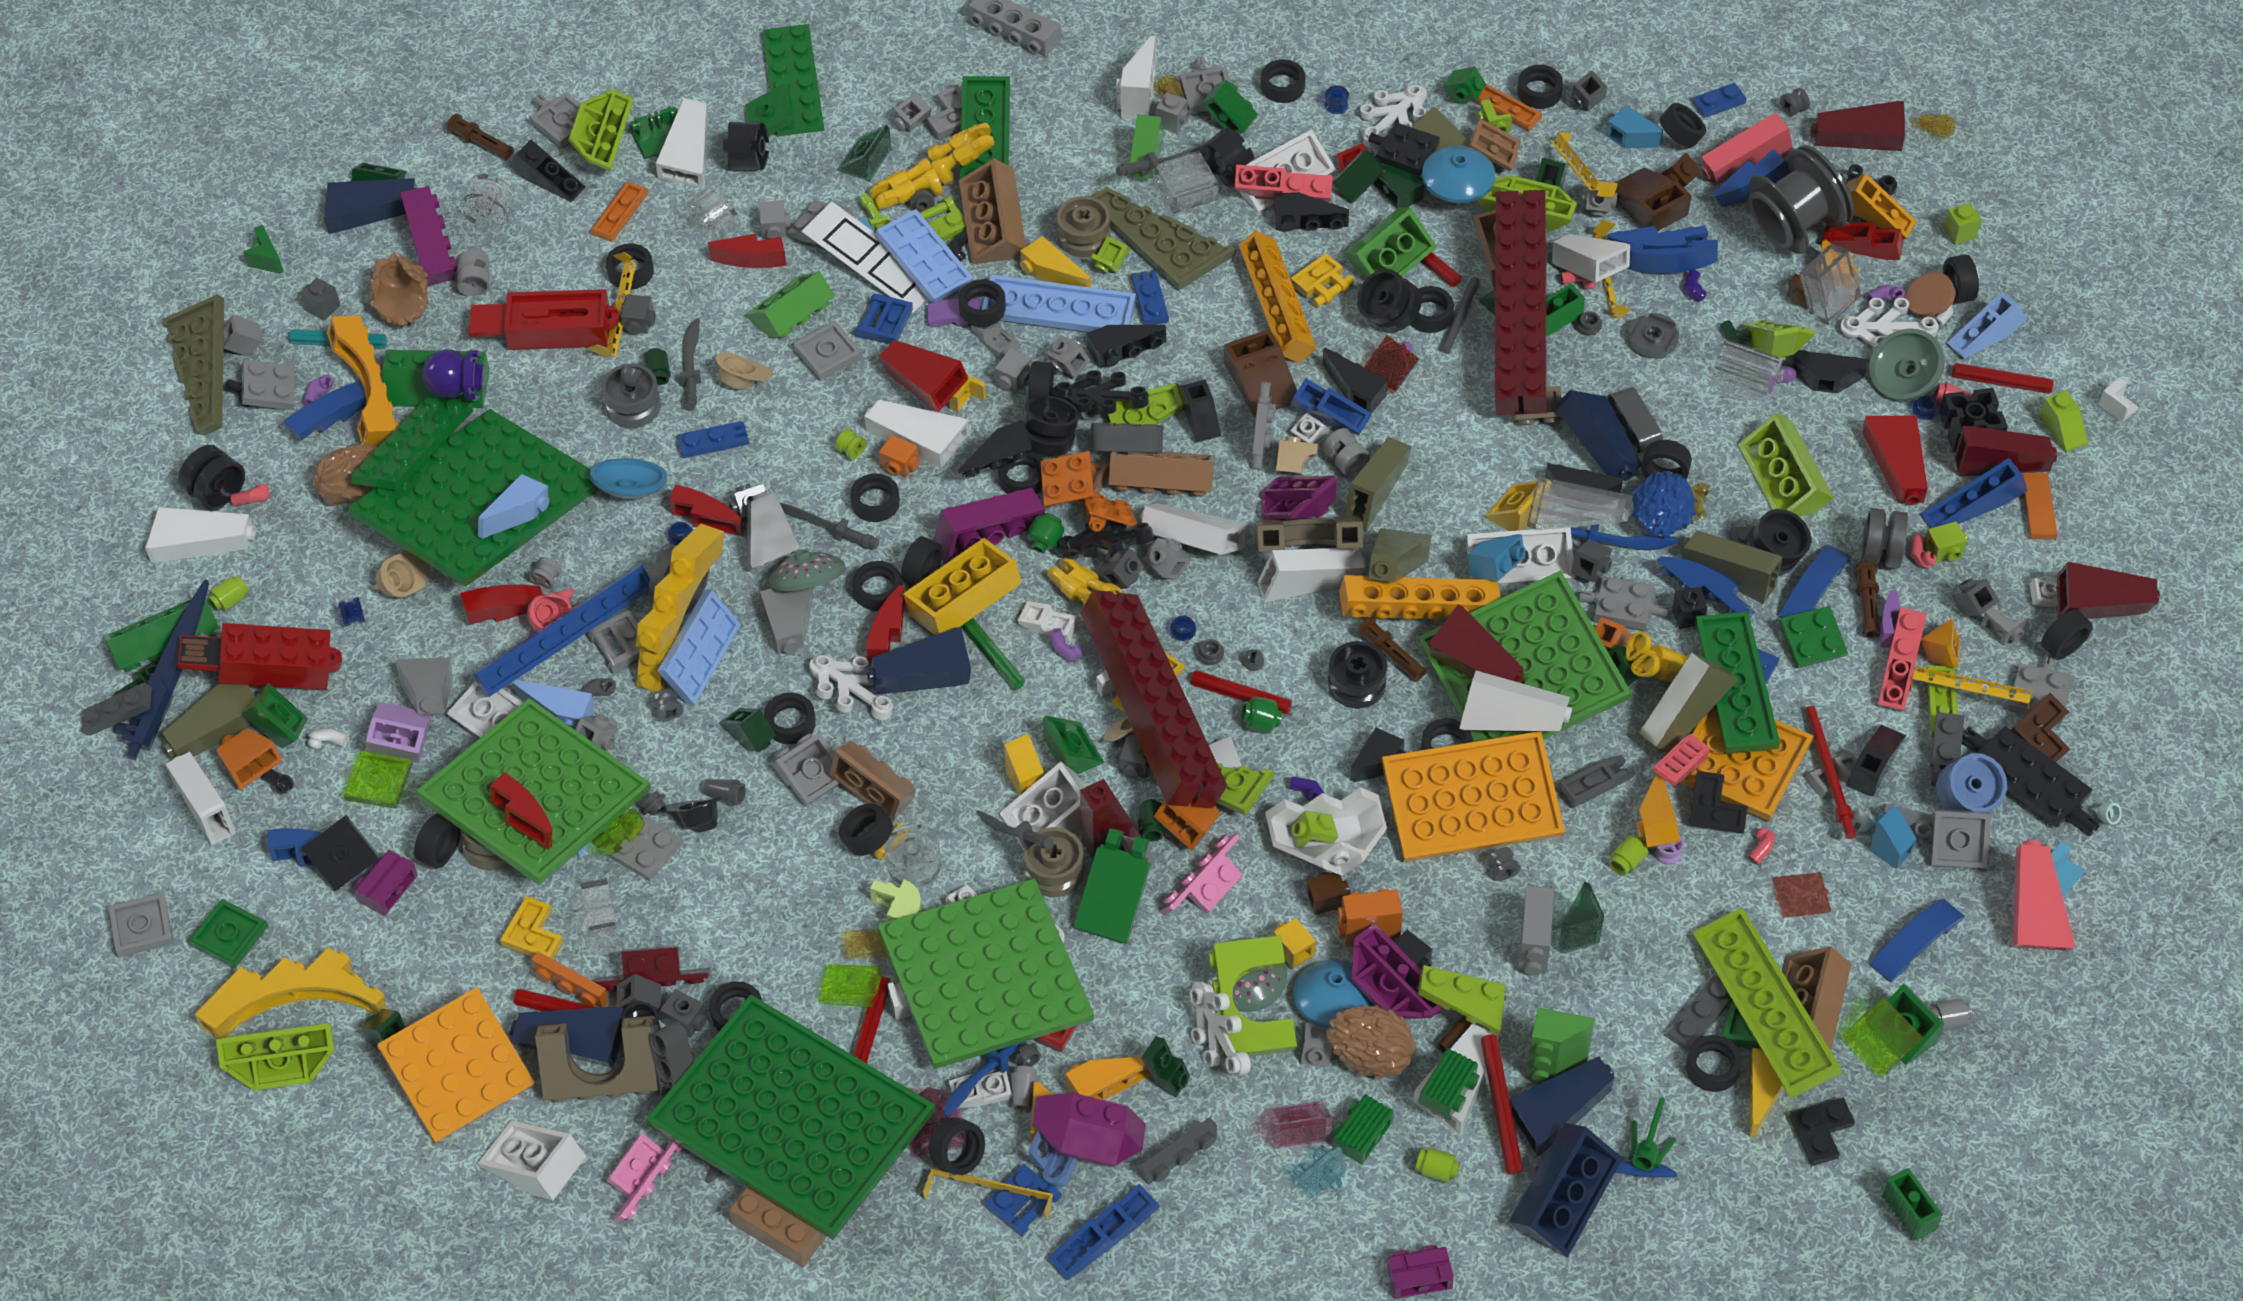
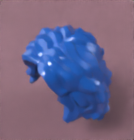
M1669 471L1651 474L1645 478L1643 484L1637 485L1636 489L1632 492L1634 497L1630 506V510L1633 512L1632 517L1633 519L1637 518V521L1642 523V528L1645 531H1649L1651 536L1658 537L1661 534L1669 538L1670 534H1674L1676 530L1686 529L1689 524H1693L1692 516L1697 514L1693 503L1697 500L1693 497V492L1687 480L1681 475L1673 474V472Z

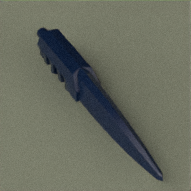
M207 579L202 582L187 606L154 673L151 674L148 680L149 686L152 687L150 710L132 717L133 722L131 725L121 722L116 725V732L123 734L121 739L130 746L126 754L130 759L136 760L140 749L150 751L174 698L173 691L183 670L178 669L180 635L195 636L209 587Z

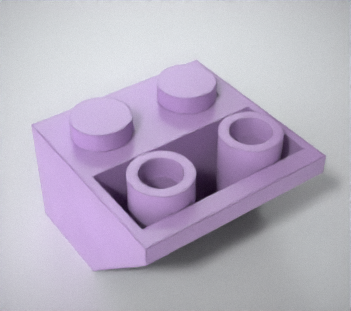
M379 702L372 716L365 741L366 752L419 764L432 714L418 715L415 709Z

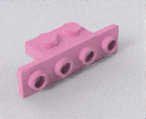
M1237 833L1229 837L1227 835L1222 836L1214 844L1216 848L1214 852L1203 856L1197 863L1199 868L1194 873L1192 871L1189 872L1180 881L1182 884L1181 888L1178 891L1173 890L1164 898L1163 902L1165 905L1160 909V912L1164 915L1175 910L1187 895L1203 912H1210L1243 875L1225 856L1240 836Z
M643 1133L638 1135L606 1179L607 1182L628 1197L625 1204L614 1217L613 1221L618 1224L625 1219L629 1221L639 1209L636 1205L642 1196L646 1198L656 1185L652 1181L657 1174H664L672 1163L669 1160L670 1156L674 1151L678 1153L683 1148L682 1146L670 1140L663 1150Z

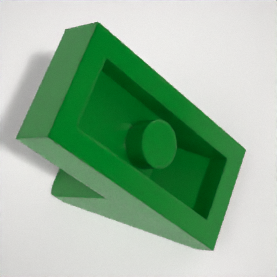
M264 226L255 227L256 238L253 239L255 247L244 251L248 267L277 274L283 273L279 256Z

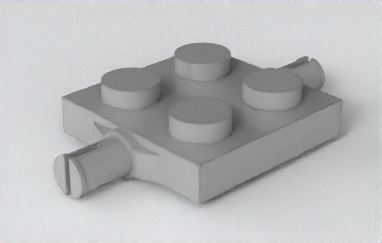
M1200 57V60L1199 58L1195 59L1196 70L1180 74V83L1184 97L1188 100L1190 114L1208 112L1202 106V102L1215 85L1226 79L1230 82L1226 67L1207 68L1204 58ZM1211 116V121L1215 122L1214 117Z
M567 92L551 101H548L541 94L536 95L534 102L541 108L530 116L531 124L560 148L564 147L569 143L568 139L580 103Z
M1260 381L1252 449V468L1258 469L1262 468L1263 454L1266 448H1270V444H1272L1274 430L1269 429V425L1275 419L1276 404H1272V396H1269L1271 382Z
M1603 576L1601 587L1597 594L1581 590L1579 601L1594 604V621L1598 622L1600 617H1603L1625 627L1645 631L1647 622L1652 615L1667 618L1669 607L1654 604L1653 593L1655 585Z
M2045 655L2041 667L2019 664L2014 687L2031 690L2032 696L2028 713L2049 693L2066 708L2073 675L2052 670L2055 661L2053 656H2050L2048 664L2049 655ZM2011 700L2008 711L2025 716L2028 703Z

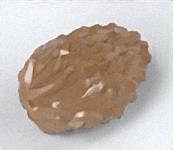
M392 253L388 259L376 260L373 275L370 277L371 285L369 286V302L371 307L379 312V315L387 323L392 325L407 326L408 322L412 325L415 324V318H421L422 313L426 310V304L429 302L426 279L428 274L423 271L422 266L413 264L410 259L402 257L398 253Z
M362 443L358 445L352 444L344 449L339 448L336 451H332L321 459L313 470V482L316 492L322 496L326 504L353 503L376 488L353 484L351 474L377 449V446L371 443L367 445Z
M1364 1004L1351 1007L1342 1013L1338 1012L1336 1017L1330 1020V1029L1326 1031V1038L1329 1039V1044L1333 1047V1053L1339 1055L1340 1061H1343L1351 1072L1357 1071L1361 1077L1370 1075L1380 1080L1388 1076H1398L1410 1064V1056L1416 1051V1044L1411 1029L1406 1026L1404 1017L1398 1016L1393 1009L1387 1011L1379 1008L1378 1005L1368 1007Z

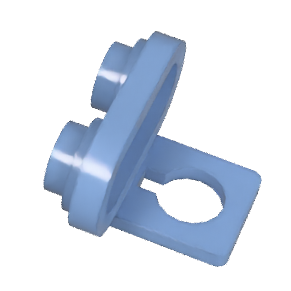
M1039 1130L1028 1150V1154L1043 1171V1178L1049 1185L1062 1187L1068 1184L1078 1158L1059 1154L1045 1140ZM1043 1141L1047 1154L1040 1157L1038 1146Z

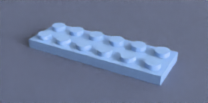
M992 274L990 276V280L999 284L1005 292L1006 311L1001 321L1092 332L1106 325H1130L1136 293ZM985 297L982 310L993 307L997 302L990 297Z

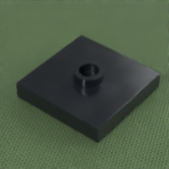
M346 814L301 848L335 892L380 858Z

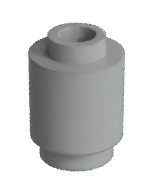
M1961 998L1935 1003L1933 1007H1930L1945 1023L1942 1031L1968 1026L1969 1020L1972 1019L1970 1005Z

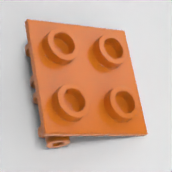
M1090 451L1040 461L1045 507L1094 497L1092 473H1095L1096 470L1094 463H1091Z
M1095 492L1094 497L1084 499L1083 511L1089 523V528L1094 532L1101 531L1107 519L1133 527L1137 524L1131 506L1123 500L1115 499V501H1111Z

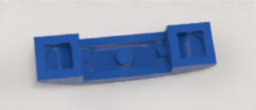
M1718 240L1693 241V247L1643 249V243H1627L1630 244V262L1627 269L1640 272H1686L1711 265L1718 261Z
M1827 545L1802 575L1783 606L1779 617L1783 618L1815 610L1816 604L1835 577L1840 575L1852 556Z
M1945 899L1936 902L1895 935L1871 961L1870 966L1891 983L1910 966L1912 960L1943 933L1947 934L1965 916Z

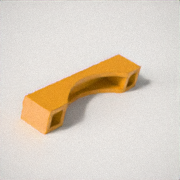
M361 315L333 316L327 330L332 351L354 370L365 391L366 407L361 413L357 427L361 443L364 445L371 443L378 447L399 424L397 421H394L393 406L390 401L388 402L386 384L382 382L380 377V365L375 362L374 347L368 340V328L366 325H363Z

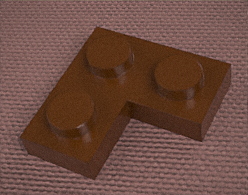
M2051 693L2046 695L2011 729L2055 762L2070 750L2051 730L2069 713Z

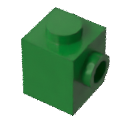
M1476 67L1452 71L1443 87L1452 101L1458 104L1477 100L1487 84Z

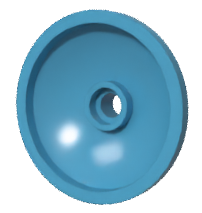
M1448 146L1436 150L1427 157L1422 168V180L1426 188L1433 195L1444 201L1469 203L1481 199L1490 192L1495 181V169L1491 161L1483 153L1473 148Z
M616 458L595 464L590 470V480L597 488L623 500H633L646 497L662 489L667 483V472L659 465L649 461Z
M1323 960L1307 966L1299 973L1293 986V1001L1300 1014L1311 1023L1325 1028H1330L1329 1022L1332 1018L1336 1017L1338 1012L1342 1013L1351 1007L1364 1004L1368 1007L1375 1006V1004L1351 981L1352 963L1342 960Z

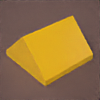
M1547 479L1513 484L1484 517L1507 531L1524 530L1546 505L1549 482Z

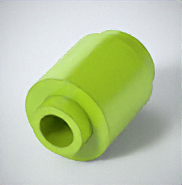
M236 575L233 578H227L211 589L208 600L216 611L221 609L223 612H226L242 601L245 595L249 593V589L245 582Z
M1627 836L1610 856L1609 865L1612 870L1621 876L1632 873L1648 855L1646 842L1639 838V836Z
M1430 1147L1428 1150L1421 1148L1415 1170L1422 1172V1176L1449 1183L1451 1178H1457L1460 1162L1456 1161V1155Z

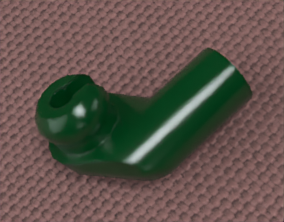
M1730 320L1721 323L1720 328L1730 344L1743 345L1746 341L1751 340V334L1747 328L1742 330L1735 329Z

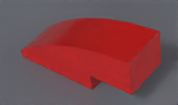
M1875 222L1846 223L1842 228H1834L1826 224L1822 241L1827 240L1837 250L1884 260H1900L1904 245L1901 228L1876 229Z
M756 234L707 242L710 260L714 262L746 268L787 266L782 237L757 241Z
M675 484L669 499L672 515L691 518L693 527L703 524L724 531L727 534L743 535L741 517L731 508L703 492Z
M512 584L478 588L460 593L470 625L492 618L499 622L527 614L531 601L538 595H543L540 586Z
M898 586L889 595L873 621L866 646L868 663H872V657L889 652L891 642L902 641L905 610L904 586Z
M504 772L490 785V802L505 811L506 824L549 850L552 847L553 829L547 815L533 795L517 780Z

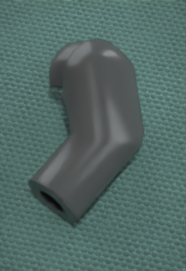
M596 678L580 691L592 693L593 697L609 696L615 692L616 683L611 678Z

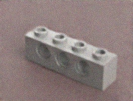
M972 0L968 5L969 21L975 26H982L996 36L1000 35L1007 38L1011 43L1019 44L1029 49L1033 54H1040L1046 57L1061 41L1060 24L1010 0Z

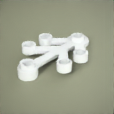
M1411 85L1404 92L1393 94L1379 90L1374 94L1375 104L1384 107L1374 108L1371 104L1362 105L1360 108L1362 119L1370 120L1373 117L1385 116L1376 126L1366 128L1363 133L1365 146L1369 148L1379 147L1380 145L1368 142L1369 135L1373 132L1382 136V133L1397 118L1400 124L1412 127L1413 124L1408 120L1406 111L1410 106H1413L1414 109L1413 120L1415 122L1427 113V110L1422 106L1427 97L1426 89L1419 85ZM1399 101H1401L1399 104H1396V105L1385 106V105H1387L1388 103H1391V102H1399Z
M1872 298L1869 301L1868 308L1857 317L1849 316L1842 320L1841 331L1849 338L1860 337L1875 349L1886 336L1898 330L1920 329L1935 337L1939 326L1932 317H1925L1920 322H1893L1898 316L1907 313L1909 302L1905 298H1897L1894 301L1893 308L1878 321L1867 322L1874 315L1881 314L1884 308V301L1882 299ZM1870 332H1877L1882 336L1875 337Z
M820 655L810 660L809 669L812 675L818 679L819 683L817 687L818 697L822 699L832 697L834 687L829 682V678L837 682V709L840 712L848 713L853 709L854 700L849 696L850 691L872 706L871 715L875 719L888 720L892 716L893 704L888 697H877L861 686L873 685L868 683L867 675H844L840 672L854 671L857 674L866 673L868 660L865 657H855L853 662L834 661L828 656Z
M1202 981L1195 982L1190 990V1000L1196 1007L1197 1027L1192 1029L1191 1038L1196 1045L1207 1043L1209 1039V1050L1203 1053L1205 1066L1208 1068L1219 1066L1221 1061L1219 1041L1227 1056L1225 1066L1228 1073L1235 1076L1248 1074L1251 1068L1248 1054L1246 1052L1236 1053L1226 1032L1232 1034L1241 1031L1242 1023L1237 1015L1226 1016L1214 1011V1009L1221 1011L1229 1008L1230 1000L1226 993H1214L1212 986ZM1206 1018L1208 1020V1031L1206 1029Z

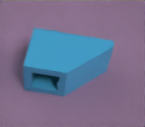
M1625 106L1608 120L1606 136L1623 148H1658L1662 143L1663 129L1643 117L1639 112Z
M1515 534L1487 540L1477 545L1468 553L1471 577L1499 581L1525 558L1522 535Z
M1894 805L1887 813L1885 811L1881 812L1875 820L1876 829L1870 837L1872 840L1870 851L1897 869L1913 853L1917 838L1900 809Z

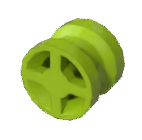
M847 428L838 436L835 449L840 453L845 452L849 459L855 460L865 451L867 440L862 436H856L853 430Z

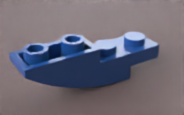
M1656 226L1608 233L1607 240L1622 243H1643V249L1693 247V241L1707 240L1708 231L1706 226H1698L1658 233Z
M1665 556L1658 558L1657 561L1663 565L1660 569L1671 578L1674 576L1678 577L1682 581L1680 584L1682 588L1701 587L1703 593L1709 589L1707 595L1718 603L1722 600L1729 606L1727 608L1729 613L1749 612L1750 617L1755 613L1750 606L1736 596L1742 586L1723 573L1686 559Z

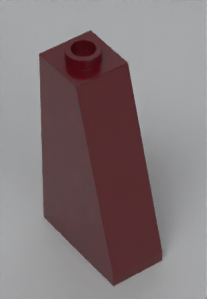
M1904 101L1817 113L1816 123H1811L1810 137H1815V146L1902 151L1905 139Z
M1962 426L1954 457L1959 477L1981 476L2008 458L2021 473L2051 472L2053 462L2057 461L2056 447H2052L2050 437Z
M2067 562L2057 573L2058 618L2074 609L2079 610L2087 619L2148 613L2154 605H2157L2160 599V591L2157 590V579Z
M1460 604L1456 606L1428 643L1431 657L1473 679L1476 671L1525 684L1523 667Z
M1105 779L1079 790L1082 843L1093 860L1097 847H1100L1101 844L1105 845L1110 828L1123 831L1124 836L1141 837Z

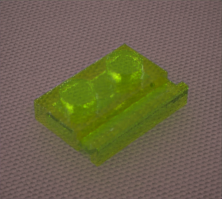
M828 964L821 986L822 993L818 995V1000L820 1003L827 1005L872 1007L873 996H876L883 972L879 966Z

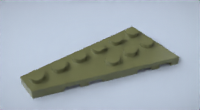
M1108 187L1090 196L1102 201L1108 207L1111 221L1110 226L1178 290L1236 255V248L1218 244L1217 239L1211 236L1206 238L1197 234L1196 229L1164 214L1160 216L1153 213L1152 208L1146 205L1141 207L1132 203L1131 198Z
M216 294L162 319L164 326L168 327L169 330L167 337L174 347L172 354L180 380L185 383V397L191 403L190 413L195 430L203 436L222 428L224 298Z

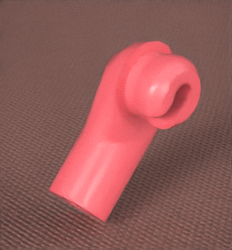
M1570 271L1560 273L1563 285L1583 281L1584 289L1596 287L1595 282Z
M258 484L254 489L231 494V502L234 506L265 502L270 496L269 487L266 484Z
M1913 535L1909 553L1910 558L1921 568H1930L1936 562L1935 554L1930 555L1931 551L1925 552L1923 550L1925 538L1922 535Z
M1765 827L1757 832L1756 837L1760 843L1748 855L1758 865L1770 853L1776 839L1775 833Z

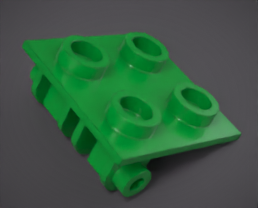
M669 106L666 109L660 110V115L657 111H654V117H652L651 113H648L647 116L636 117L634 121L630 122L629 127L646 159L660 154L678 113L676 107L671 108Z

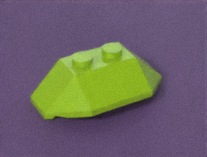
M611 89L606 91L605 94L581 102L568 141L587 162L608 171L611 170L634 98Z
M1513 175L1495 178L1490 192L1477 200L1488 212L1496 209V192L1518 191V195H1522L1523 190H1545L1547 233L1571 223L1577 207V202L1572 200L1560 187Z
M1766 319L1741 324L1742 328H1747L1751 334V340L1748 342L1754 355L1762 357L1763 360H1771V362L1786 360V356L1795 354L1816 335L1814 329L1773 322Z
M331 1022L251 1032L216 1039L219 1067L254 1091L310 1083L335 1051Z

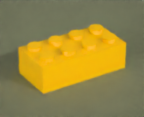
M982 538L903 593L909 616L936 635L962 626L1022 584L1016 561L991 542Z

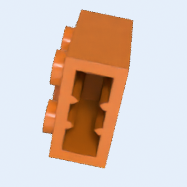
M1380 889L1370 893L1355 892L1342 896V907L1337 908L1339 920L1337 922L1338 938H1344L1345 947H1352L1354 938L1374 923L1392 941H1395L1401 935L1403 912L1398 889Z

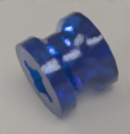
M1337 85L1329 87L1325 92V109L1331 114L1339 115L1346 112L1349 99L1348 90Z
M359 597L353 598L350 602H338L345 627L350 626L356 621L359 623L366 622Z

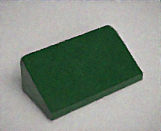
M1364 150L1337 176L1332 184L1350 203H1354L1386 170L1373 153Z
M362 162L352 169V181L404 179L407 171Z

